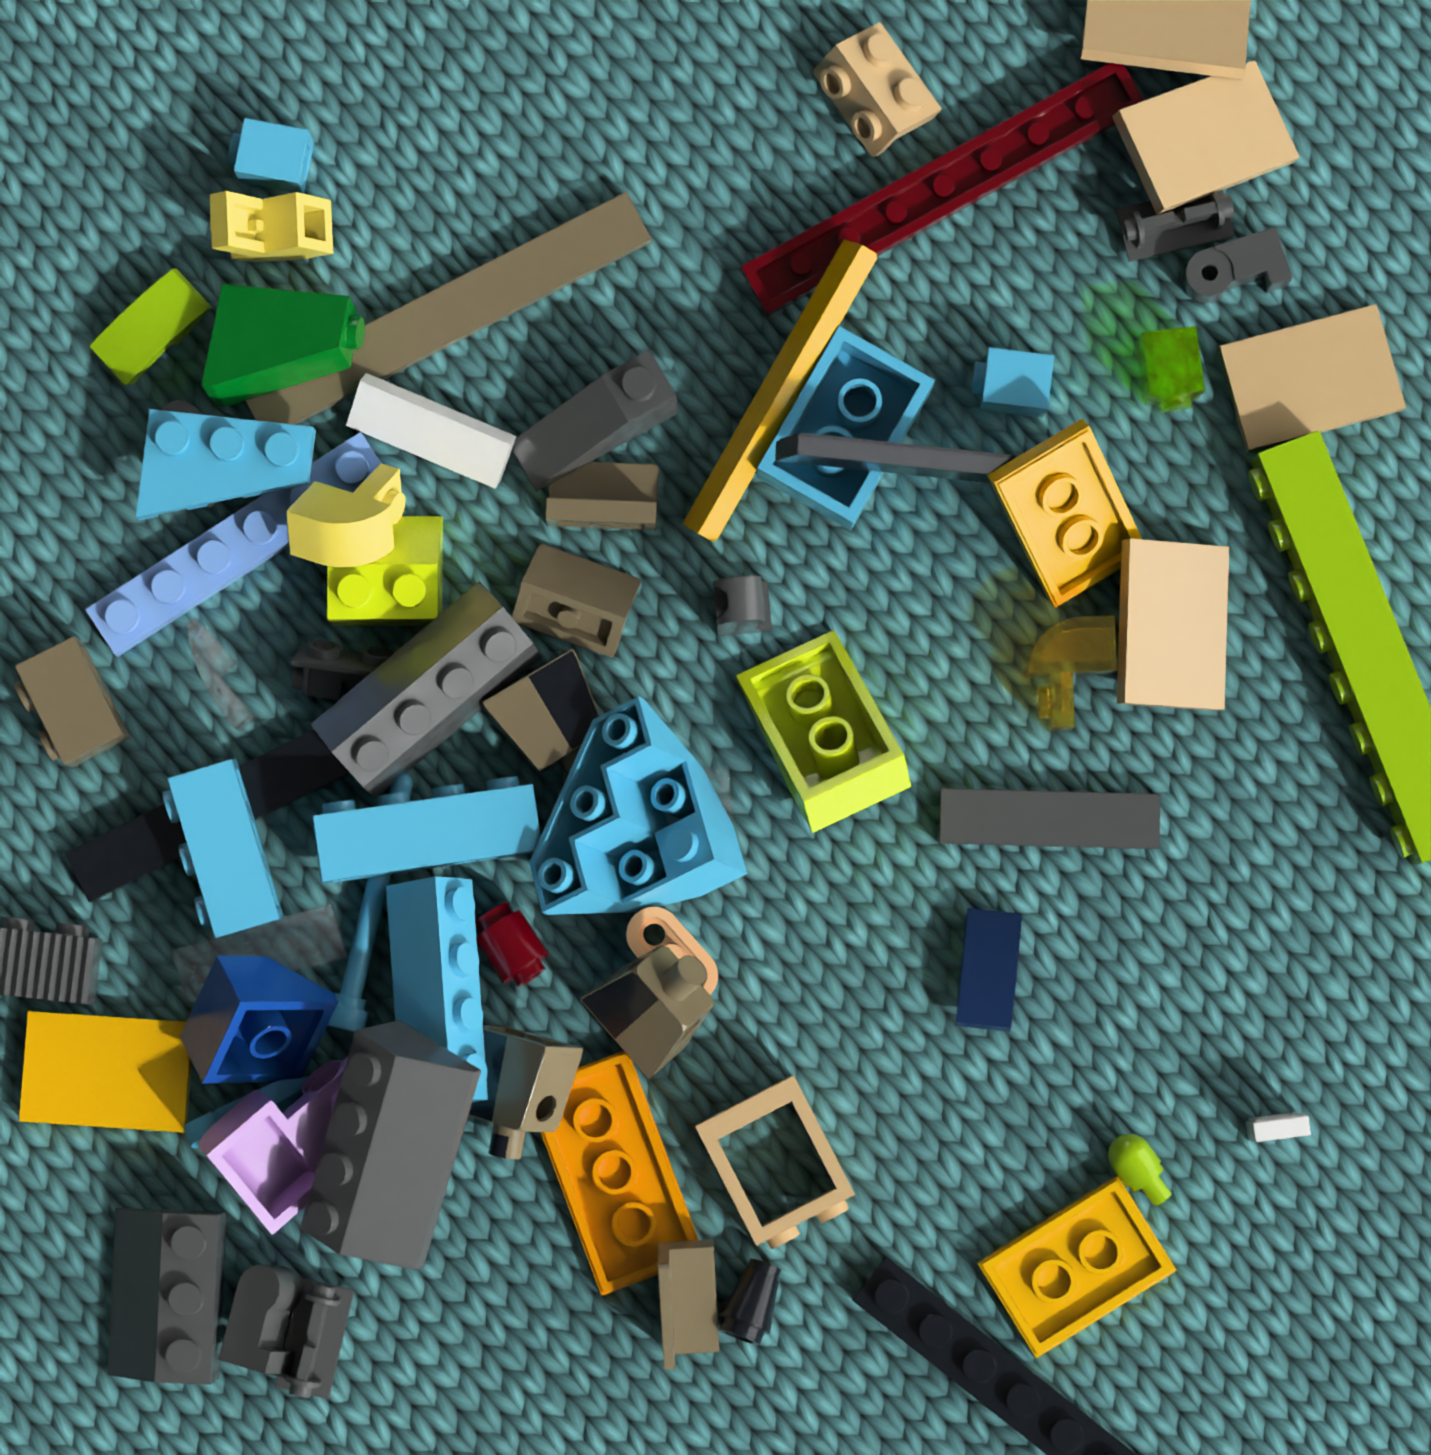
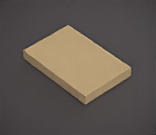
M1086 0L1080 59L1242 80L1246 67L1251 0Z
M1255 60L1246 63L1242 80L1210 76L1120 109L1112 116L1157 215L1211 195V193L1219 192L1290 165L1300 158Z
M1377 304L1224 344L1217 349L1246 453L1285 443L1320 430V433L1406 409Z
M1132 538L1122 540L1117 704L1209 711L1225 710L1229 547Z

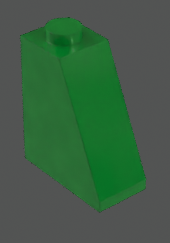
M222 284L201 385L215 406L227 407L351 368L354 349L360 350L363 345L365 335L364 318L359 316L350 297L345 295Z

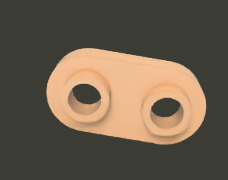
M647 907L638 911L631 918L627 926L626 938L630 949L638 958L661 945L669 947L678 959L686 955L694 956L703 963L707 972V978L702 986L710 995L712 994L718 982L717 966L711 956L671 912L660 907ZM658 924L663 927L665 938L662 943L650 945L645 941L644 931L647 926Z

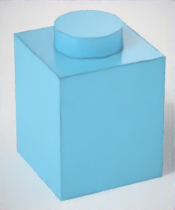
M244 118L242 132H234L232 135L228 153V164L235 166L234 172L240 183L304 194L314 140L309 130Z
M989 347L985 356V362L975 361L971 394L981 395L979 410L1044 418L1049 405L1054 355Z

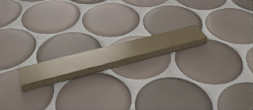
M626 191L366 324L363 345L360 350L354 349L351 368L246 400L257 421L297 425L355 395L359 382L365 373L385 380L652 243V239Z

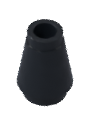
M750 1258L747 1268H745L718 1314L722 1318L718 1330L735 1339L760 1346L763 1335H770L781 1269L769 1263Z

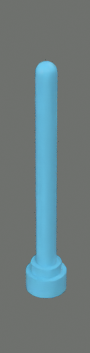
M405 773L399 776L391 784L388 794L409 792L411 795L413 780L410 775ZM391 874L367 879L340 994L334 993L338 1004L327 1026L352 1032L366 1028L369 1012L364 1011L366 1000L361 999L386 898V886L389 885Z

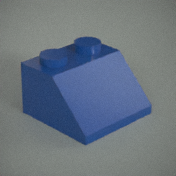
M216 956L180 1035V1039L202 1083H259L301 1078L332 1017L338 1000L332 992L267 956Z

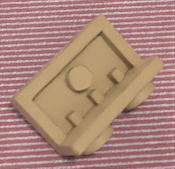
M881 22L836 44L813 70V74L821 84L825 94L833 101L852 128L856 138L861 141L872 157L883 153L895 139L931 121L942 110Z

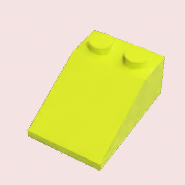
M835 630L736 675L742 692L789 791L812 833L911 787L904 753Z

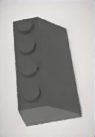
M479 581L310 725L361 786L376 798L390 788L391 784L399 776L410 771L485 707L483 704L485 700L510 686L543 657L506 609Z
M400 1020L355 1030L300 1229L339 1255L414 1270L424 1268L481 1070Z

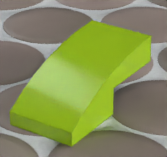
M174 268L126 308L89 347L125 386L132 385L137 382L168 347L178 345L212 307L178 269Z

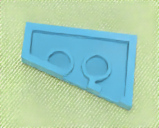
M149 409L136 518L140 521L159 517L158 514L182 509L192 510L206 507L210 503L233 498H248L309 485L316 430L313 426Z

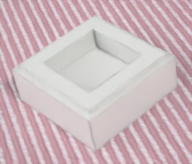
M1301 1112L1248 1118L1249 1121H1246L1248 1140L1253 1142L1311 1135L1309 1117Z

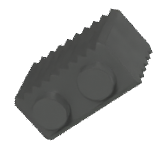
M11 917L1 918L0 995L79 1004H95L103 942L102 939L88 937L90 926L56 923L54 934L34 931L35 920Z

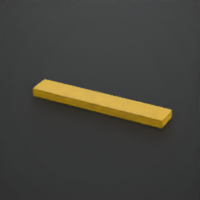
M843 240L682 524L712 542L717 541L757 471V467L877 259L875 252L861 244Z

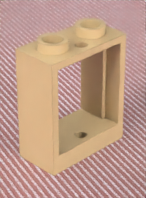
M793 1074L695 1125L756 1246L767 1241L771 1249L776 1248L800 1235L796 1225L816 1215L821 1224L850 1209L846 1199L854 1196L855 1193ZM792 1102L835 1187L761 1225L718 1139Z

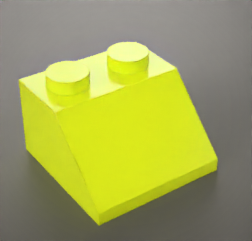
M401 516L400 520L393 524L394 549L389 554L377 561L361 566H327V620L333 626H427L442 613L443 517Z

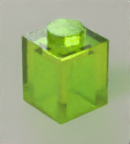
M1196 326L1141 333L1136 341L1144 405L1159 404L1160 412H1175L1192 408V400L1199 399L1205 391Z

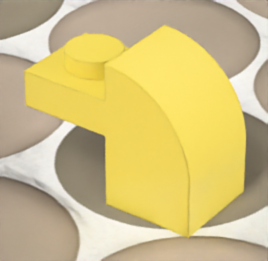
M229 191L210 194L212 249L231 252L232 260L248 262L294 261L333 254L331 200L298 192L264 199Z
M380 463L353 493L314 481L286 511L290 555L325 566L355 567L372 563L389 554L394 549L393 524L400 520L405 508V496L401 493L400 469Z

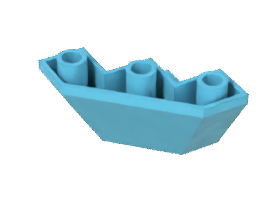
M638 696L593 719L529 862L542 913L560 915L638 912L647 907H661L703 896L746 875L747 871L734 826L703 767L649 704Z

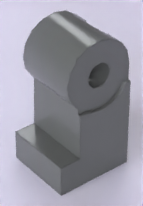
M1273 227L1201 250L1194 254L1184 269L1182 284L1187 296L1196 302L1206 304L1221 299L1229 289L1261 279L1266 293L1287 287L1292 280V276L1277 229Z
M737 576L713 581L718 637L772 631L767 580L762 581L761 576Z
M254 1265L241 1275L218 1360L264 1374H290L295 1352L282 1348L290 1319L289 1314L298 1305L302 1295L301 1281L294 1270L284 1266Z

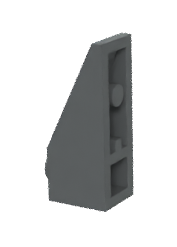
M647 350L600 376L515 439L512 451L534 490L537 492L678 414L677 396L651 351Z

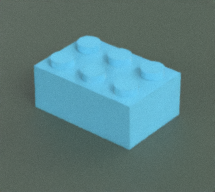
M839 326L757 467V478L851 531L885 472L775 461L776 441L797 433H809L902 443L932 391L935 380Z

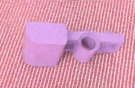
M348 1057L343 1061H330L316 1069L302 1086L303 1095L283 1113L260 1090L251 1092L213 1124L199 1142V1149L263 1227L272 1235L307 1204Z

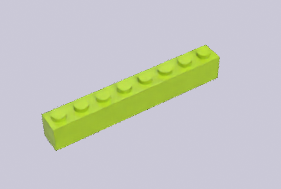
M1320 430L1258 453L1251 460L1253 469L1248 471V478L1257 500L1260 502L1266 499L1274 519L1268 522V528L1279 552L1286 550L1294 571L1289 572L1288 577L1294 595L1300 603L1307 601L1314 621L1309 623L1308 626L1314 645L1320 654L1327 652L1335 671L1329 674V681L1334 695L1341 705L1344 703L1348 704L1355 721L1354 724L1349 725L1353 743L1361 756L1368 754L1375 774L1370 776L1373 793L1381 807L1389 806L1396 825L1390 827L1394 845L1402 858L1409 856L1412 865L1421 864L1431 860V706Z

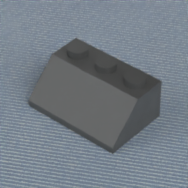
M115 1208L107 1375L157 1383L210 1385L219 1379L220 1360L218 1358L221 1350L227 1212Z

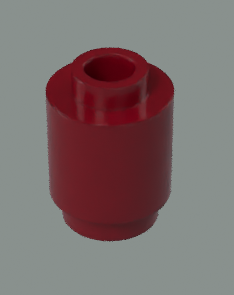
M505 902L475 921L476 934L478 935L476 937L477 945L503 984L514 980L517 986L521 987L546 970L542 961L549 953L521 910L514 911L509 902Z

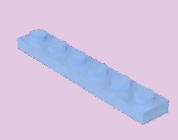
M359 432L312 463L309 485L263 494L85 609L114 655L119 657L289 547L286 511L314 481L353 493L380 465V460L363 434Z

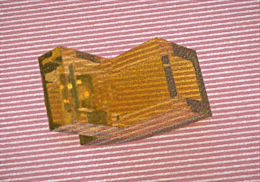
M1083 616L1060 621L1050 627L1032 647L1025 664L1024 678L1046 677V686L1037 687L1038 719H1048V732L1070 731L1075 727L1073 676L1112 675L1117 671L1115 616Z

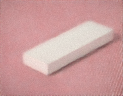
M365 373L359 382L346 426L494 489L497 488L502 479L516 439L515 435L368 373Z

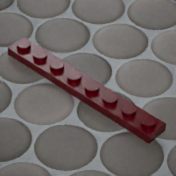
M1109 63L741 266V272L766 317H769L815 291L844 239L861 244L879 256L1115 126L1116 124L1112 116L1117 111L1142 102L1144 99L1125 66Z

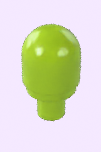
M1123 1134L1111 1143L1108 1150V1161L1125 1187H1130L1133 1192L1141 1189L1154 1207L1160 1205L1171 1196L1172 1193L1159 1177L1164 1170L1160 1164L1161 1160L1144 1138L1136 1134Z

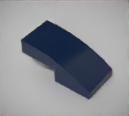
M967 908L955 1026L1010 1032L1015 998L1022 914Z

